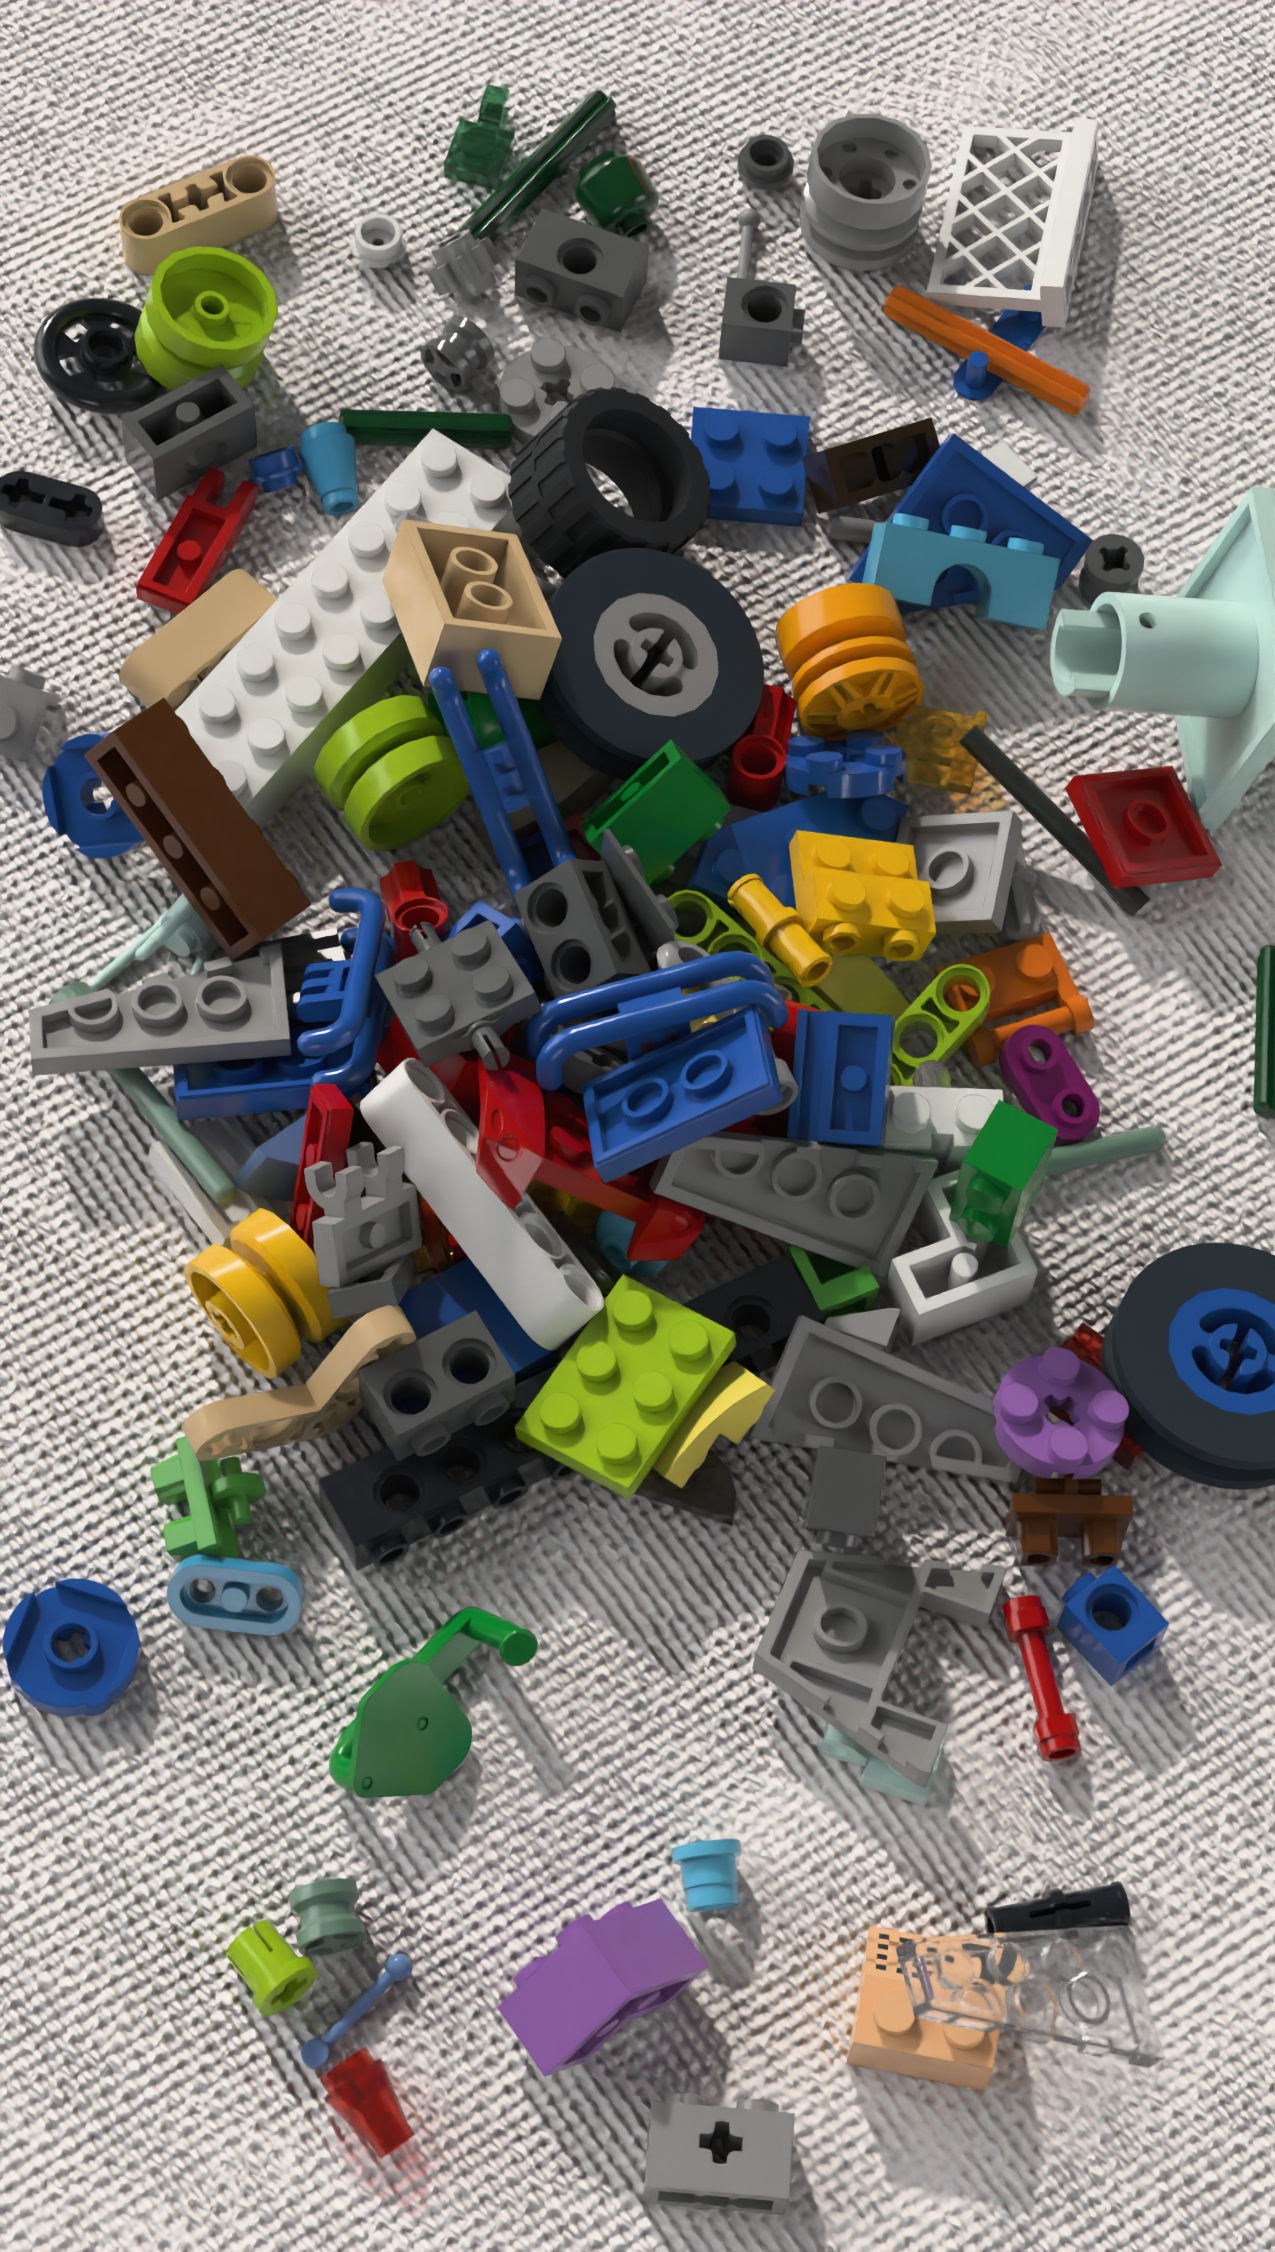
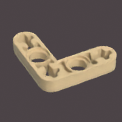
M388 1305L373 1310L358 1319L348 1329L305 1384L209 1403L193 1412L183 1422L182 1430L196 1458L201 1461L322 1437L347 1425L364 1406L359 1397L358 1370L415 1342L416 1335L401 1307Z

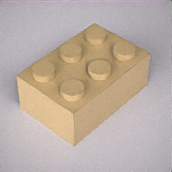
M402 519L382 582L422 685L431 687L429 682L430 673L436 667L443 666L452 671L460 691L488 694L476 660L480 651L492 648L501 655L515 696L518 698L540 700L562 637L517 534Z

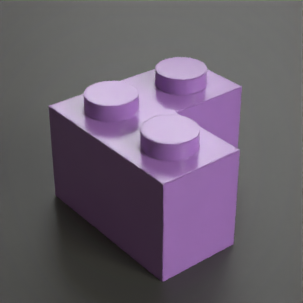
M661 1898L633 1907L629 1901H626L612 1908L600 1919L593 1920L590 1914H586L567 1925L555 1938L560 1947L549 1957L542 1956L524 1967L513 1979L518 1988L497 2008L544 2077L585 2062L627 2021L668 2006L709 1966Z

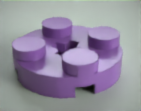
M1062 1347L1050 1348L1043 1355L1026 1358L1014 1365L1003 1377L994 1396L992 1406L997 1421L994 1427L997 1442L1012 1461L1026 1471L1046 1478H1050L1053 1472L1061 1474L1074 1473L1071 1480L1092 1476L1110 1462L1123 1438L1124 1425L1129 1414L1127 1400L1117 1391L1111 1381L1098 1369L1079 1360L1072 1351ZM1049 1407H1057L1067 1412L1074 1425L1071 1426L1063 1420L1055 1425L1049 1422L1046 1418L1050 1411Z

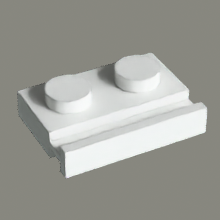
M232 1116L218 1117L209 1123L203 1120L188 1127L230 1180L257 1149ZM164 1139L151 1144L147 1160L212 1244L216 1243L230 1249V1230L260 1208L274 1213L280 1219L290 1220L293 1201H283L238 1189L237 1197L232 1204L227 1206L218 1205Z

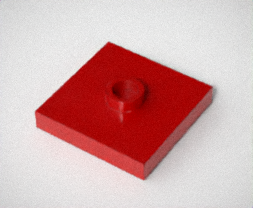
M1173 766L1076 775L1065 787L1114 889L1210 878L1222 866Z

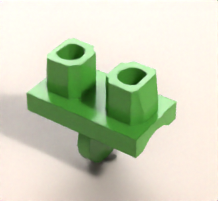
M186 1436L175 1439L178 1454L150 1468L154 1490L160 1501L167 1506L188 1500L191 1515L164 1524L163 1535L169 1556L180 1563L188 1557L199 1554L242 1559L235 1525H244L252 1521L250 1504L260 1500L266 1493L262 1475L248 1472L243 1473L240 1459L235 1456L222 1460L218 1458L201 1461L196 1458Z

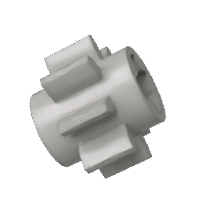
M464 230L444 240L431 250L437 262L433 263L434 267L427 270L426 273L439 296L447 292L448 294L454 292L457 300L461 303L478 296L496 284L497 281L492 270L502 260L489 236L482 240L479 238L474 240L470 231Z

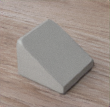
M886 1308L829 1317L826 1320L825 1326L891 1355L898 1335L901 1309Z

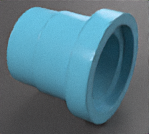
M709 1840L680 1845L671 1849L673 1864L681 1866L683 1889L686 1891L688 1911L717 1910L740 1904L735 1857L742 1855L740 1840Z

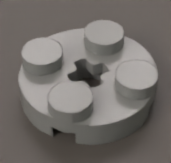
M552 338L537 341L533 344L530 351L515 358L501 377L499 393L500 410L502 414L511 416L512 437L525 446L569 404L564 401H558L554 406L547 404L548 393L562 392L567 394V398L572 401L581 393L586 394L591 389L600 387L611 389L615 387V375L599 359L582 349L563 345L560 341Z

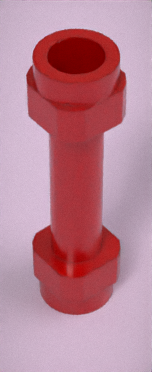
M1026 1595L1009 1600L1002 1605L1005 1618L1004 1625L1009 1642L1019 1644L1039 1720L1035 1722L1032 1729L1037 1749H1040L1041 1757L1044 1761H1058L1072 1757L1082 1750L1078 1737L1079 1730L1075 1715L1072 1713L1065 1714L1044 1638L1050 1629L1046 1608L1042 1605L1041 1597L1037 1595Z

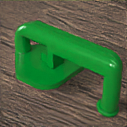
M466 1607L454 1614L411 1660H403L391 1666L363 1695L357 1707L356 1718L342 1732L330 1755L329 1772L331 1778L341 1788L362 1798L427 1795L437 1790L463 1762L472 1742L470 1721L443 1683L481 1642L498 1649L502 1661L507 1665L515 1667L528 1663L538 1650L536 1636L530 1630L520 1628L516 1624L478 1607Z

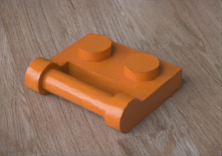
M1050 932L935 969L933 980L946 968L957 964L972 965L984 974L988 979L990 987V1004L988 1014L982 1024L1052 1001L1057 1006V1009L990 1031L980 1025L963 1043L971 1063L976 1068L995 1062L996 1055L999 1054L1004 1042L1014 1032L1024 1026L1040 1025L1052 1030L1057 1035L1069 1031L1074 1036L1094 1028V1020L1089 1003L1083 995L1079 994ZM961 984L951 987L943 997L948 1007L960 1012L971 1010L980 1000L979 995L973 988Z

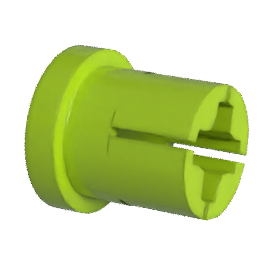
M269 1920L259 1921L253 1924L252 1928L248 1927L231 1942L226 1951V1958L254 1992L252 2002L263 2016H271L290 2007L310 1989L318 1975L317 1968L309 1958L298 1957Z

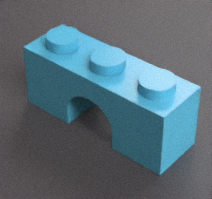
M894 513L892 523H874L862 581L863 584H875L889 590L897 602L916 606H930L934 585L940 574L951 566L959 565L973 575L978 585L979 597L974 618L1030 630L1046 631L1060 559L1044 556L1045 544L1010 537L1008 547L1006 548L985 543L987 532L956 525H952L950 535L928 531L930 521L928 519Z

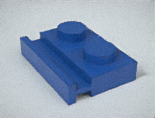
M798 1009L792 1076L799 1088V1093L789 1109L788 1139L850 1146L885 1147L895 1018L892 1015L835 1011L820 1012Z

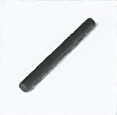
M977 725L959 741L1132 916L1150 900L1138 886L1113 888L1089 837Z

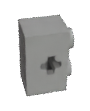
M672 2093L666 2096V2102L652 2101L648 2128L643 2203L785 2215L790 2198L795 2113L779 2112V2105L777 2103L761 2099L740 2100L737 2102L736 2108L708 2106V2098L692 2093ZM720 2138L725 2140L726 2151L729 2152L726 2163L718 2164L712 2162L713 2155L712 2151L709 2150L712 2139Z

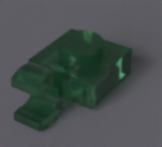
M488 84L481 101L477 123L460 119L444 161L445 178L492 190H497L500 187L515 146V132L504 130L510 113V108L505 107L510 94L509 89Z

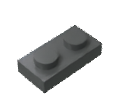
M411 1252L342 1288L331 1287L327 1297L333 1319L353 1315L356 1322L367 1313L388 1305H399L418 1273L413 1253Z

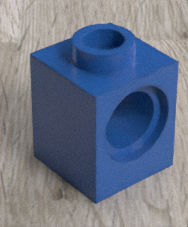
M1114 1564L1097 1579L1092 1573H1087L1065 1592L1061 1599L1065 1606L1057 1629L1100 1676L1112 1686L1160 1647L1169 1622ZM1099 1611L1111 1612L1120 1618L1124 1628L1115 1631L1106 1630L1095 1622L1092 1614Z

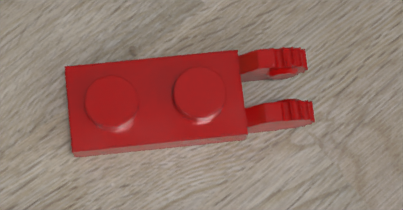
M210 467L193 495H187L137 582V599L178 615L209 590L239 537L243 525L248 520L250 512L255 506L259 493L258 484L244 480L238 486L226 509L215 504L224 488L225 472Z

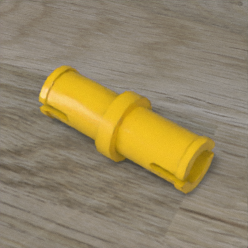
M755 873L745 875L733 884L727 893L729 898L727 901L755 930L756 941L769 953H775L797 978V982L801 986L811 987L823 980L832 969L833 963L831 961L833 959L822 950L803 928L804 921L802 916L794 908L784 907L766 887L761 877Z

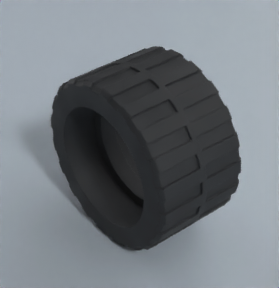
M600 387L591 389L586 394L581 393L519 451L518 458L512 463L508 495L512 502L513 508L511 510L515 522L519 524L523 532L522 536L527 544L532 546L539 555L538 558L548 567L550 566L557 571L559 576L564 579L587 560L612 550L645 548L674 555L696 536V532L703 527L707 519L706 513L711 505V494L709 493L710 479L698 447L694 445L689 437L690 434L682 424L676 422L667 410L660 405L657 406L649 401V398L639 393H630L626 389L616 387L611 389ZM585 463L603 472L617 485L627 499L634 518L620 511L602 495L591 479Z

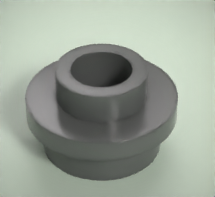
M772 135L756 136L748 141L738 155V174L746 184L753 188L761 190L779 188L785 185L793 174V156L785 142L778 137Z

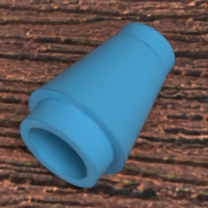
M338 422L320 423L306 429L300 435L301 446L298 448L297 454L301 462L305 463V470L320 502L323 504L325 513L337 516L354 511L359 506L354 437L347 433L346 427Z

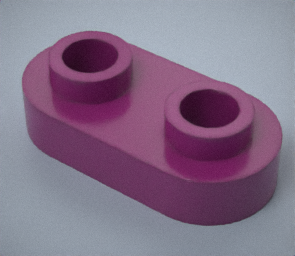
M1027 1025L1014 1032L1004 1042L999 1052V1067L1002 1075L1027 1114L1058 1129L1054 1145L1066 1146L1079 1143L1095 1129L1099 1121L1100 1108L1095 1094L1056 1033L1040 1025ZM1029 1047H1036L1042 1051L1045 1058L1044 1064L1036 1063L1031 1059L1028 1051ZM1063 1100L1070 1101L1075 1105L1078 1112L1077 1118L1069 1117L1064 1113L1062 1109Z

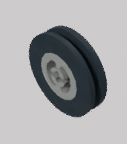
M624 548L599 554L578 566L546 602L562 640L540 700H535L541 715L558 739L572 753L593 768L609 776L626 781L671 739L704 771L713 765L751 724L758 710L764 685V667L760 644L755 630L741 605L718 580L697 565L673 554L653 549ZM656 645L662 652L652 662L644 675V680L636 688L629 680L647 659L648 651Z

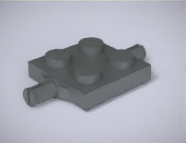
M489 919L471 929L463 930L444 942H441L432 924L428 922L420 923L426 939L423 938L415 925L410 930L409 940L419 954L406 958L397 965L374 976L384 998L422 1064L426 1068L452 1054L476 1049L487 1069L499 1070L492 1052L495 1053L502 1067L506 1066L510 1059V1052L503 1045L499 1036L512 1025L542 1011L535 991L491 920Z

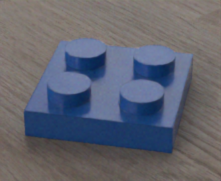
M693 407L691 440L698 447L703 457L702 461L710 479L709 493L711 494V505L706 513L707 519L802 527L806 470L802 457L807 456L810 416Z

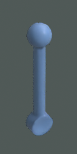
M394 1954L389 1957L385 1964V1972L321 2039H312L303 2045L301 2056L306 2067L318 2070L327 2065L330 2058L329 2050L395 1981H403L410 1976L413 1966L409 1957L404 1954Z

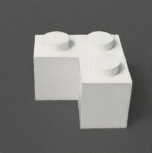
M960 1169L932 1179L919 1205L917 1217L931 1245L891 1260L885 1293L892 1308L901 1309L900 1324L911 1346L1029 1303L1038 1269L1018 1230L1006 1249L993 1241L981 1242L971 1238L960 1229L958 1223L949 1219Z

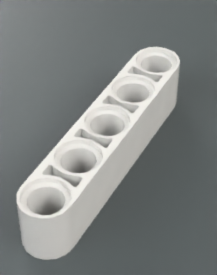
M407 1058L361 1100L360 1109L370 1128L386 1149L392 1146L404 1147L405 1174L413 1184H416L417 1190L533 1341L548 1350H556L604 1307L602 1293L594 1280L526 1191H524L513 1211L494 1194L477 1174L475 1160L479 1130L439 1077L429 1067L425 1068L422 1062L415 1058Z

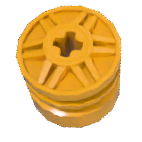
M850 583L829 587L799 601L789 608L776 624V645L784 670L792 681L791 693L793 699L798 704L797 712L800 722L809 735L821 737L829 741L846 740V734L854 730L866 729L881 732L895 726L911 715L921 703L925 687L921 675L915 667V656L906 643L907 632L898 604L889 590L875 584Z

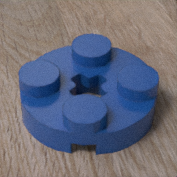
M854 730L848 732L846 740L825 742L823 738L817 736H799L788 741L784 784L793 792L809 795V784L827 786V798H860L893 791L894 778L902 784L907 781L906 753L901 747L883 744V733L880 731Z
M109 731L85 734L67 741L59 749L63 751L58 755L55 765L48 766L42 786L44 808L51 826L59 836L67 835L72 843L80 847L75 850L93 858H109L125 854L139 848L145 842L114 797L113 801H111V808L107 811L105 803L103 801H95L93 796V789L101 787L102 780L87 761L84 754L111 733Z
M86 1579L57 1581L54 1588L45 1589L36 1596L34 1592L31 1593L15 1607L4 1630L2 1647L12 1686L31 1705L50 1714L59 1716H78L82 1714L96 1716L103 1714L111 1707L113 1701L127 1690L137 1673L140 1663V1639L135 1620L129 1613L127 1605L112 1589ZM73 1633L84 1635L83 1644L89 1650L87 1655L77 1657L73 1662L63 1661L61 1652L54 1648L57 1640L68 1642L72 1638Z

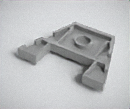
M798 1550L756 1650L752 1669L916 1785L926 1788L945 1739L948 1724L883 1702V1697L918 1608L923 1607L986 1629L1001 1591L1007 1568L999 1565L982 1564L980 1572L950 1570L949 1562L924 1560L922 1567L884 1565V1557Z

